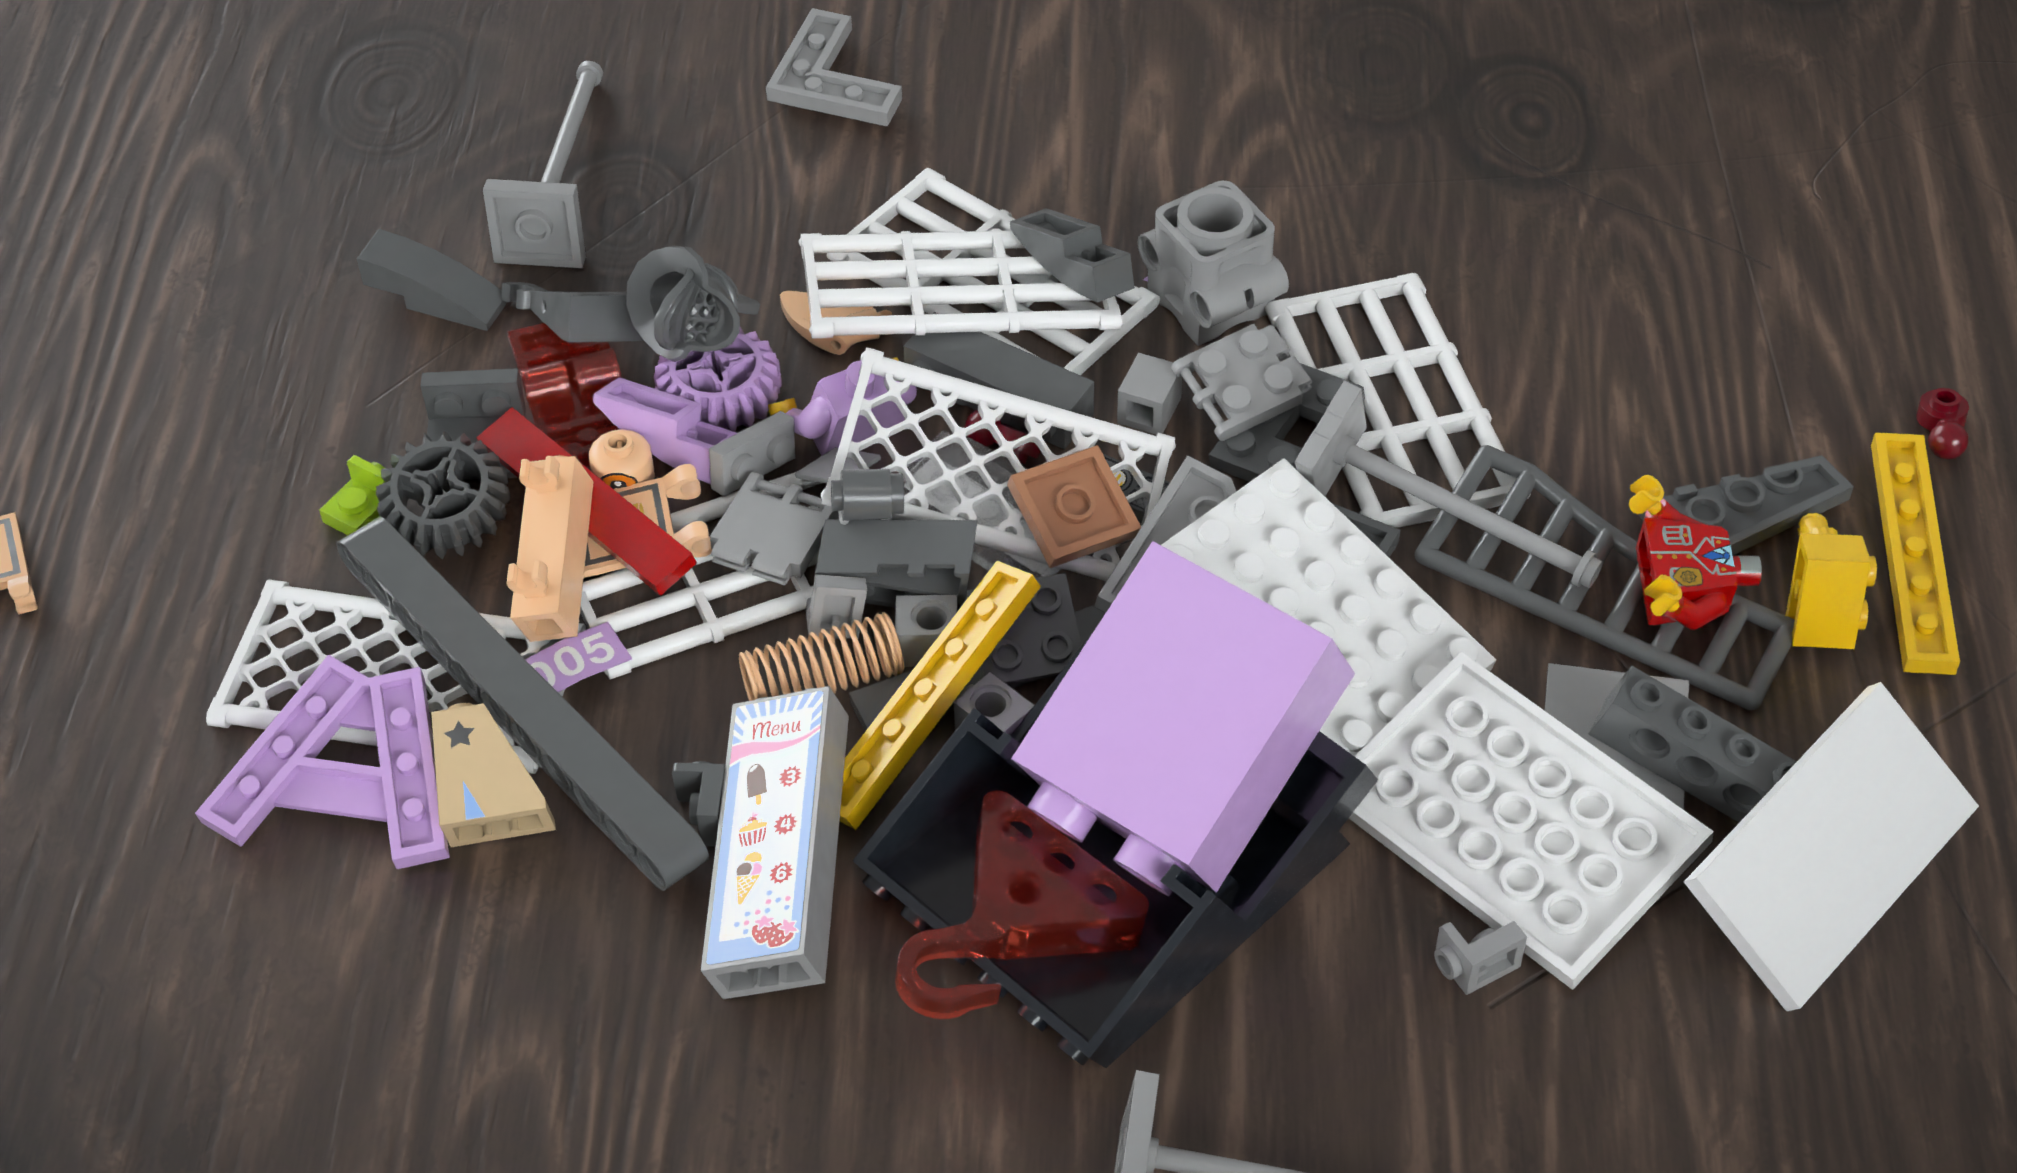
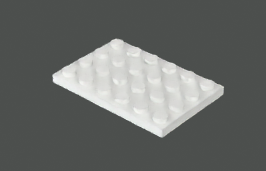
M1285 458L1161 544V546L1333 639L1355 675L1319 731L1353 756L1371 741L1461 651L1488 671L1492 670L1496 659Z
M1462 651L1355 755L1357 759L1369 767L1378 781L1349 819L1491 928L1497 930L1515 921L1527 936L1524 953L1572 990L1713 840L1714 831Z

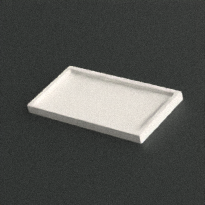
M1879 682L1868 686L1692 872L1684 883L1786 1011L1800 1009L1967 821L1979 805L1885 686Z

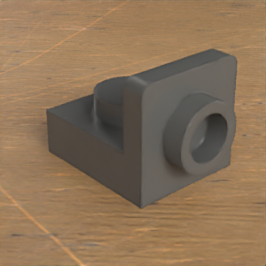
M706 761L674 763L672 778L677 800L680 802H690L689 818L691 825H698L700 837L705 846H716L725 764Z

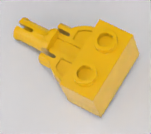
M1818 513L1807 514L1798 523L1799 542L1786 616L1795 619L1792 632V646L1855 649L1858 630H1865L1867 626L1868 604L1864 597L1866 587H1873L1875 584L1877 573L1875 556H1869L1863 536L1838 535L1837 530L1833 527H1828L1826 517Z

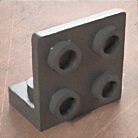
M518 368L422 373L421 390L429 419L427 435L432 441H439L445 430L450 434L452 441H455L460 435L465 433L470 438L471 444L478 441L476 439L478 435L511 407L525 417L526 405ZM501 464V467L506 470L508 478H518ZM466 473L463 476V480H477Z
M1066 573L1035 578L1041 588L981 665L983 676L991 672L1005 684L1010 685L1054 677L1060 674L1082 646ZM975 589L966 590L965 601Z

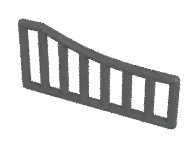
M1483 445L1478 449L1452 493L1470 501L1489 468H1494L1517 478L1495 514L1514 522L1530 493L1535 489L1556 506L1539 536L1558 544L1571 520H1574L1595 536L1588 549L1596 553L1595 558L1602 560L1604 564L1610 551L1614 549L1636 563V568L1605 623H1601L1577 612L1579 605L1589 590L1586 586L1581 585L1577 587L1571 584L1570 580L1558 603L1531 592L1530 590L1544 568L1546 561L1528 553L1512 582L1484 571L1502 542V539L1486 531L1482 534L1466 562L1439 551L1458 520L1457 517L1443 510H1440L1415 550L1414 557L1419 564L1670 676L1689 680V684L1742 708L1752 711L1761 706L1792 645L1795 619L1735 593L1729 612L1726 613L1699 665L1670 653L1684 628L1678 622L1662 624L1651 644L1624 633L1626 625L1643 597L1635 549L1637 541L1611 525L1571 495L1536 465L1490 445ZM1745 621L1774 632L1747 687L1718 674Z

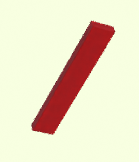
M513 407L476 437L478 441L481 440L487 446L488 453L494 452L499 457L500 463L518 478L520 476L522 459H528L531 462L545 460L546 456H572ZM581 463L594 481L588 536L661 596L697 564L693 554Z

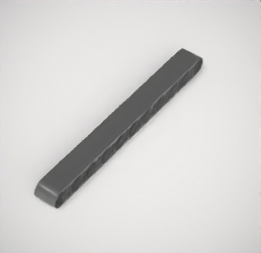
M379 516L336 543L341 559L359 582L478 704L484 703L498 725L656 887L662 891L668 889L709 860L708 850L694 828L387 520Z

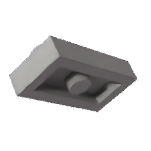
M779 411L710 447L711 489L726 496L741 488L751 472L765 475L795 459L794 418Z

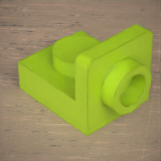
M353 455L347 461L351 480L319 509L323 523L346 535L353 533L380 516L377 509L379 501L376 496V486L386 483L381 477V469H386L377 462L370 463L356 455Z

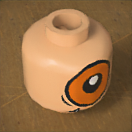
M624 429L613 430L601 435L593 442L589 451L591 472L612 489L628 487L655 478L650 444L639 433Z

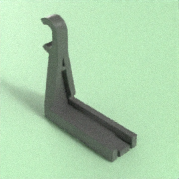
M502 283L501 301L516 302V309H531L555 334L566 342L644 341L632 324L626 306L627 292L547 291L531 283Z

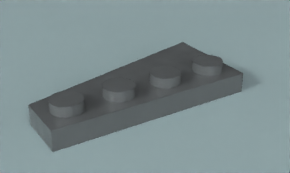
M1821 455L1764 468L1763 475L1748 478L1735 474L1722 477L1718 485L1697 489L1694 484L1677 487L1674 489L1673 495L1664 496L1663 498L1680 513L1706 525L1721 526L1727 530L1732 555H1735L1798 525L1800 519L1807 514H1821L1850 500L1854 486ZM1645 512L1638 514L1643 521L1644 518H1647Z

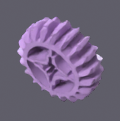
M741 327L733 344L721 350L710 352L690 351L685 359L676 362L659 356L658 365L655 366L654 373L655 389L701 403L700 421L733 432L740 425L747 428L751 427L754 418L766 419L768 404L776 403L780 387L782 386L779 360L776 358V353L772 352L769 342L760 341L756 331L744 334Z

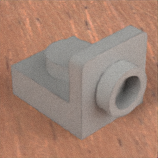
M815 574L812 597L808 598L806 603L808 635L810 632H813L819 636L821 629H825L830 634L832 626L838 627L841 631L843 623L852 626L854 620L862 622L867 594L866 578ZM856 625V634L859 639L860 628ZM845 628L846 638H851L848 630ZM835 632V639H839L837 633Z
M1513 921L1497 930L1494 928L1483 930L1468 944L1454 925L1448 922L1439 927L1434 956L1442 974L1449 980L1454 979L1463 992L1468 995L1520 968L1527 936L1516 922Z

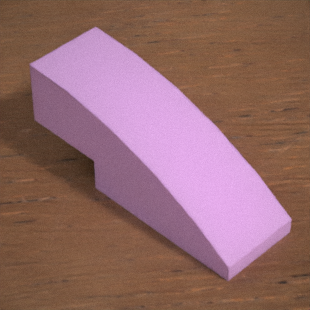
M620 377L594 393L593 403L619 429L635 431L644 436L650 444L652 455L674 468L683 464L693 465L696 468L697 479L711 484L709 448L737 434L736 432L700 421L701 403Z

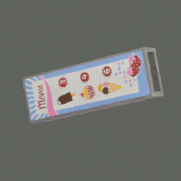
M830 686L809 688L804 691L773 697H761L752 701L736 703L732 706L701 972L722 999L825 983L849 720L848 714Z

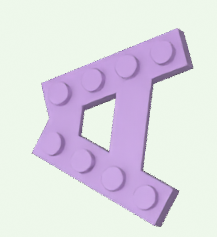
M328 655L195 812L200 822L242 847L274 807L382 821L388 824L392 861L396 869L450 858L447 839L439 826L434 742L425 678L421 668L416 667L368 678ZM340 727L376 731L380 767L317 759L316 756Z

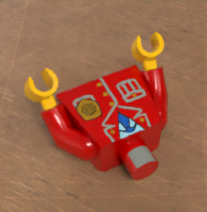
M1644 475L1630 485L1631 492L1636 494L1629 500L1630 510L1636 514L1645 512L1647 517L1644 518L1635 549L1648 625L1678 622L1690 630H1696L1729 612L1737 586H1759L1762 575L1760 557L1733 556L1727 530L1721 526L1706 525L1680 513L1663 498L1664 490L1662 485L1651 475Z

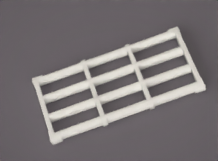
M926 168L848 234L896 233L884 225L898 214L930 232H966L914 202L927 190L985 222L976 231H991V229L1011 231L1010 221L1015 219L1008 211L1004 209L998 210L946 181L945 176L931 168ZM992 249L952 250L943 259L970 258L972 256L975 258L994 257ZM893 251L902 256V251ZM914 251L915 260L941 259L929 251ZM859 252L827 253V258L833 262L872 261ZM1052 274L1010 275L1012 279L1021 284L1057 283L1059 281ZM973 276L927 277L918 279L919 287L937 286L942 281L952 286L987 285ZM903 278L869 279L883 288L907 287V281ZM1136 286L1132 290L1116 295L1133 305L1121 316L1123 320L1121 330H1104L1091 344L1065 329L1030 331L1075 356L1064 368L1081 375L1143 318H1146L1154 311L1160 302V296L1144 287L1138 288ZM1054 301V303L1067 310H1102V308L1090 301ZM1017 302V311L1031 312L1032 310L1028 307L1034 302ZM983 303L997 312H1004L1003 303ZM948 304L923 305L924 312L928 314L933 312L939 314L962 313ZM1001 331L982 332L984 334H987L991 337H994L1000 341H1003L1007 344H1010L1016 348H1019L1023 351H1026L1034 355L1033 353L1027 351L1026 349L1020 347L1014 342L998 334Z
M991 229V231L910 233V231H901L900 233L822 235L821 233L800 235L799 245L801 246V254L804 261L810 311L809 332L812 339L881 334H915V336L925 335V333L1009 331V333H1019L1020 330L1089 328L1121 330L1123 323L1119 304H1117L1115 296L1103 300L1104 309L1018 312L1017 302L1090 301L1091 299L1078 294L1063 283L1012 284L1010 275L1051 274L1033 256L1006 257L1005 249L1025 248L1012 231ZM992 249L994 258L915 260L914 251ZM902 251L903 260L815 262L814 253ZM997 276L999 285L919 287L918 278ZM906 278L907 287L818 289L817 280ZM1003 303L1004 312L924 315L923 305ZM910 305L912 315L821 316V308Z
M1417 273L1269 302L1265 306L1266 314L1271 324L1277 327L1282 339L1289 347L1290 351L1288 353L1290 357L1295 356L1299 363L1317 369L1293 316L1318 312L1342 363L1318 370L1364 387V411L1374 431L1364 432L1356 446L1366 451L1382 448L1389 462L1416 475L1402 444L1428 439L1452 490L1465 470L1447 434L1472 429L1480 446L1490 445L1505 452L1490 423L1492 417L1489 411L1482 407L1456 357L1458 351L1455 345L1448 341L1425 296L1426 288ZM1404 294L1430 346L1405 351L1380 299ZM1361 303L1386 355L1361 360L1336 308ZM1439 363L1463 412L1438 417L1414 368ZM1395 372L1418 421L1393 426L1370 377ZM1348 463L1342 467L1361 508L1359 513L1361 515L1399 528L1435 520L1441 510L1403 491L1410 506L1383 511L1366 473ZM1492 468L1501 487L1475 492L1470 502L1484 509L1500 506L1517 478Z
M796 472L769 481L788 488L791 484L801 486L803 490L822 484V482L796 478ZM762 489L759 491L777 498L783 497ZM739 491L671 513L674 534L692 522H708L722 517ZM809 506V508H812V509H815V510H818V511H821V512H822V510H823V509L818 508V507H815V506ZM820 548L808 567L817 564ZM710 554L705 557L694 558L697 562L696 565L712 560L715 556ZM749 566L745 572L737 570L699 583L691 568L682 576L687 588L596 618L589 601L644 583L630 570L624 568L583 582L580 613L587 629L609 622L615 633L696 606L704 622L626 649L632 660L604 671L609 680L631 673V669L711 641L714 644L724 641V637L804 610L806 609L807 599L812 597L813 586L809 585L804 574L801 578L792 576L790 578L797 591L716 618L708 601L769 580L752 575L755 569Z

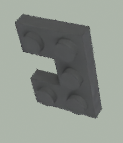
M1300 363L1312 380L1310 384L1312 388L1303 393L1302 404L1225 441L1219 440L1209 453L1210 466L1248 482H1251L1283 458L1296 469L1295 460L1302 448L1283 441V439L1300 416L1319 423L1345 379ZM1347 381V382H1349V383H1351V384H1353V385H1355V386H1357V387H1359V388L1362 389V397H1363V401H1364V400H1365L1364 387L1361 386V385L1355 384V383H1353V382Z

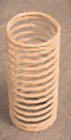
M882 612V614L876 613L874 620L865 617L863 623L858 620H854L852 626L843 623L841 631L838 627L832 626L830 634L825 629H821L819 637L817 634L810 632L808 640L802 635H799L797 643L793 639L788 638L786 647L783 643L777 641L775 650L772 646L766 644L764 653L756 647L753 651V656L747 650L744 653L740 652L739 664L749 701L768 697L759 672L758 655L765 667L772 697L779 695L770 668L769 651L777 667L783 694L791 693L781 665L780 648L787 660L794 692L802 691L792 661L791 645L798 656L805 689L813 688L802 654V642L809 653L817 688L825 687L813 651V638L820 649L821 661L828 686H830L835 694L837 687L833 670L824 648V635L831 647L838 681L841 688L846 691L848 688L847 678L835 645V632L842 644L849 678L852 685L857 688L859 680L852 654L846 642L845 628L852 638L861 678L864 683L868 684L870 682L869 672L857 638L856 625L863 634L865 651L872 675L875 680L879 681L881 678L880 668L867 633V621L874 631L876 649L885 676L890 678L891 674L895 676L902 674L904 670L903 655L891 618L885 612Z

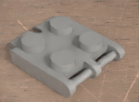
M1251 324L1179 358L1171 366L1176 377H1183L1194 393L1192 400L1197 408H1204L1215 424L1214 433L1220 441H1225L1302 404L1303 393L1312 388L1310 385L1312 383L1311 378L1295 356L1289 357L1288 352L1290 349L1273 325L1258 330L1255 324ZM1196 371L1206 388H1201L1191 372ZM1217 402L1228 420L1224 421L1214 407V403Z
M751 472L710 535L711 555L715 556L712 562L745 572L751 562H753L751 568L755 570L752 575L786 585L790 577H802L820 548L825 519H837L839 513L838 511H832V507L821 504V498L803 493L801 486L791 484L789 488L763 480V474ZM762 489L783 496V498L780 499L759 491ZM799 503H806L821 508L823 510L821 512L809 507L799 505Z

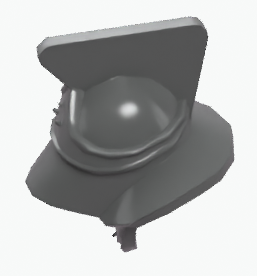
M669 246L653 250L637 262L627 281L626 306L634 328L658 355L673 362L685 359L690 351H718L733 344L740 332V317L738 313L755 315L758 314L760 308L758 301L739 294L737 286L725 272L711 264L704 263L703 258L691 247Z

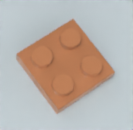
M1098 445L1010 475L1007 486L1049 568L1133 539L1141 529L1140 523Z

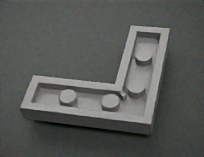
M812 8L768 82L766 95L767 101L888 127L902 101V86L829 71L852 31L851 16Z

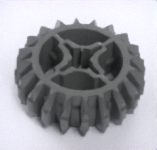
M445 430L439 441H432L424 433L423 444L418 447L406 441V455L391 454L390 463L392 468L381 469V477L386 483L376 486V496L379 501L377 509L380 517L387 520L412 546H415L416 550L423 557L432 548H434L436 555L442 560L447 549L454 548L459 555L463 556L464 545L471 542L473 545L481 548L483 542L481 538L482 533L496 536L497 526L495 521L506 520L507 511L505 505L510 503L511 497L507 487V483H509L506 470L501 467L499 457L494 452L488 453L487 446L481 440L471 444L470 438L465 433L460 435L455 441H452L450 434ZM465 473L473 476L481 483L479 491L470 489L469 484L464 483L463 476ZM408 498L417 500L418 505L423 507L424 512L421 517L406 508Z

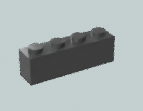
M982 332L925 333V335L915 336L914 334L903 346L904 363L1092 417L1094 415V381ZM961 399L956 401L959 405L978 410V404ZM1004 412L1003 417L1000 419L1003 424H1008L1028 433L1025 427V418ZM1051 426L1050 430L1042 435V438L1045 442L1065 450L1072 441V432Z

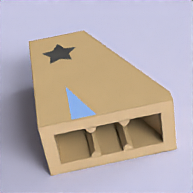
M458 703L446 710L431 712L439 826L450 847L556 830L555 819L545 797L484 703L477 705Z

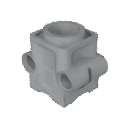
M1221 180L1160 206L1156 210L1155 229L1138 237V250L1144 264L1148 268L1147 290L1160 296L1159 304L1169 309L1175 315L1183 330L1197 346L1219 337L1223 332L1239 323L1256 320L1267 315L1265 306L1269 302L1275 301L1276 297L1288 291L1289 280L1287 273L1279 259L1273 255L1275 226L1235 184L1230 181Z

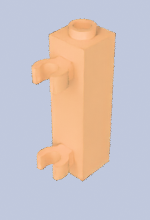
M546 456L545 460L531 462L528 459H522L519 480L526 486L517 565L515 563L509 564L507 586L513 591L510 618L530 642L577 637L594 481L576 456Z

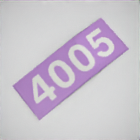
M609 622L578 633L577 637L565 638L525 660L557 692H560L582 679L630 661L632 657Z

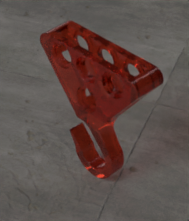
M991 791L983 798L976 834L972 917L963 924L926 930L912 936L903 945L899 953L895 975L897 991L901 999L912 1010L935 1019L956 1018L968 1011L998 1004L1001 990L1000 984L958 985L953 988H937L923 981L918 975L916 968L927 960L939 958L989 957L1007 960L1132 950L1140 942L1149 902L1140 891L1013 796L1004 791ZM1018 821L1025 823L1031 828L1033 836L1029 839L1009 822ZM1059 852L1068 855L1073 860L1075 867L1072 870L1050 853ZM1104 884L1109 886L1116 893L1117 899L1113 902L1092 885Z

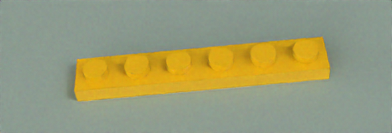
M1875 433L1871 450L1903 672L1956 675L1960 658L1924 435Z
M996 561L845 757L840 822L856 830L1041 588L1032 574L1000 561Z

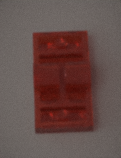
M545 323L507 331L534 425L569 454L576 456L578 461L584 466L590 465L589 451L593 442L607 432L620 430L593 403L594 393L618 377L622 378L613 347L610 348L609 342H566Z

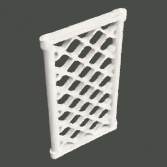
M866 347V351L861 354L860 376L832 473L826 488L821 492V504L832 507L831 480H840V473L843 470L846 458H852L859 469H869L859 451L875 443H880L886 448L893 459L892 464L881 469H890V473L894 471L902 473L912 490L904 496V513L892 514V520H976V514L972 507L987 499H994L1003 510L1007 519L1002 521L997 529L977 523L974 543L1047 564L1036 540L1024 537V528L1020 523L1024 519L1022 513L1014 512L1002 495V492L1009 489L1007 486L1008 481L1003 484L995 483L985 469V463L1004 456L1009 460L1017 473L1025 471L1027 469L1021 465L1013 450L1028 442H1033L1039 447L1047 460L1045 463L1095 446L1098 440L1118 445V453L1122 462L1110 467L1113 474L1122 469L1130 471L1139 484L1140 490L1126 496L1128 503L1140 497L1148 499L1142 527L1161 497L1169 459L1176 446L1175 437L1157 432L1156 436L883 357L884 352ZM870 373L885 377L884 385L888 392L872 400L864 399ZM910 385L930 390L931 399L935 406L919 414H914L908 409L901 395L908 391ZM957 399L978 404V413L982 420L966 428L959 427L948 411V408L952 407ZM887 401H892L898 406L905 420L890 428H883L871 409ZM1004 412L1025 418V427L1029 434L1015 441H1007L995 422L1003 417ZM858 415H862L867 418L876 434L856 443L851 439ZM933 415H940L944 418L953 434L937 442H932L928 440L918 423ZM1051 426L1072 432L1071 438L1075 448L1061 455H1055L1043 440L1042 435L1046 434ZM985 428L991 432L1000 448L980 456L975 453L966 436ZM904 429H910L919 439L923 449L908 456H901L889 440V437ZM951 443H958L962 446L971 462L956 470H949L945 467L936 451ZM1144 453L1157 457L1152 483L1144 478L1136 466V462L1142 459ZM922 457L930 458L941 474V477L925 485L918 484L907 468L908 464ZM969 471H976L989 490L969 499L963 495L954 479ZM946 485L954 494L959 505L952 509L950 515L929 510L925 493L938 486ZM1130 540L1094 552L1093 556L1086 555L1055 567L1107 581L1120 561L1115 548Z
M268 579L219 690L210 704L206 722L208 726L221 728L237 725L265 730L281 712L270 710L268 700L287 689L292 688L298 691L302 687L301 683L307 680L328 656L322 653L318 644L339 633L345 634L351 644L330 656L341 662L354 656L361 657L367 667L360 671V673L368 678L382 675L385 671L402 663L409 664L411 668L419 667L414 658L427 650L419 642L412 646H405L401 642L398 635L406 629L376 598L289 586L288 582ZM276 606H286L288 610L287 616L269 624ZM315 610L333 612L336 619L333 624L317 632L307 631L302 623L305 619L312 616ZM479 613L504 639L509 637L526 640L528 649L520 654L524 659L565 639L530 642L510 617ZM363 617L382 620L383 629L364 639L355 638L350 631V628L358 624ZM579 623L578 633L586 630L585 624ZM289 627H297L302 633V639L284 648H276L270 640L271 636ZM386 640L393 641L399 649L398 653L380 662L371 661L366 654L369 648ZM260 642L265 643L271 653L251 663ZM306 649L313 650L319 658L316 663L300 671L290 670L285 662L289 657ZM440 664L429 669L421 668L425 678L426 689L432 696L428 700L429 712L433 710L448 709L447 704L468 694L461 685L446 692H437L430 681L447 671ZM274 665L280 666L285 672V678L264 688L258 687L252 678L255 674ZM242 682H247L252 688L253 693L244 698L240 705L233 704ZM565 689L558 693L563 696ZM499 726L528 773L535 774L539 766L520 746H515L514 740ZM340 727L331 738V740L377 746L376 731Z

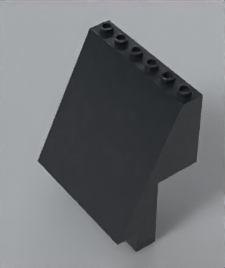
M1092 632L1011 736L999 729L977 709L973 708L854 858L853 862L868 873L862 882L885 901H888L894 895L905 904L900 914L924 933L930 927L940 933L944 938L938 946L963 966L970 958L982 968L983 971L977 978L1001 998H1004L1008 992L1018 998L1022 1005L1018 1008L1017 1012L1042 1032L1050 1025L1061 1034L1063 1038L1057 1045L1082 1066L1090 1058L1107 1068L1350 845L1339 830L1378 779L1366 764L1319 731L1217 893L1195 881L1176 864H1173L1160 880L1172 890L1170 896L1159 892L1114 861L1126 838L1095 821L1083 842L1080 843L1031 812L1027 806L1040 788V785L1011 759L1093 634Z

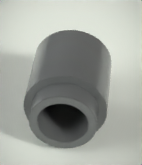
M890 469L841 470L840 480H831L832 511H841L843 521L891 519L892 514H903V474H890Z

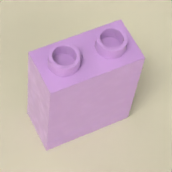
M1152 541L1011 758L1040 785L1027 808L1060 832L1080 843L1083 842L1095 821L1126 838L1114 861L1147 885L1167 896H1170L1172 890L1160 880L1173 864L1180 867L1195 881L1217 893L1355 673L1332 638Z

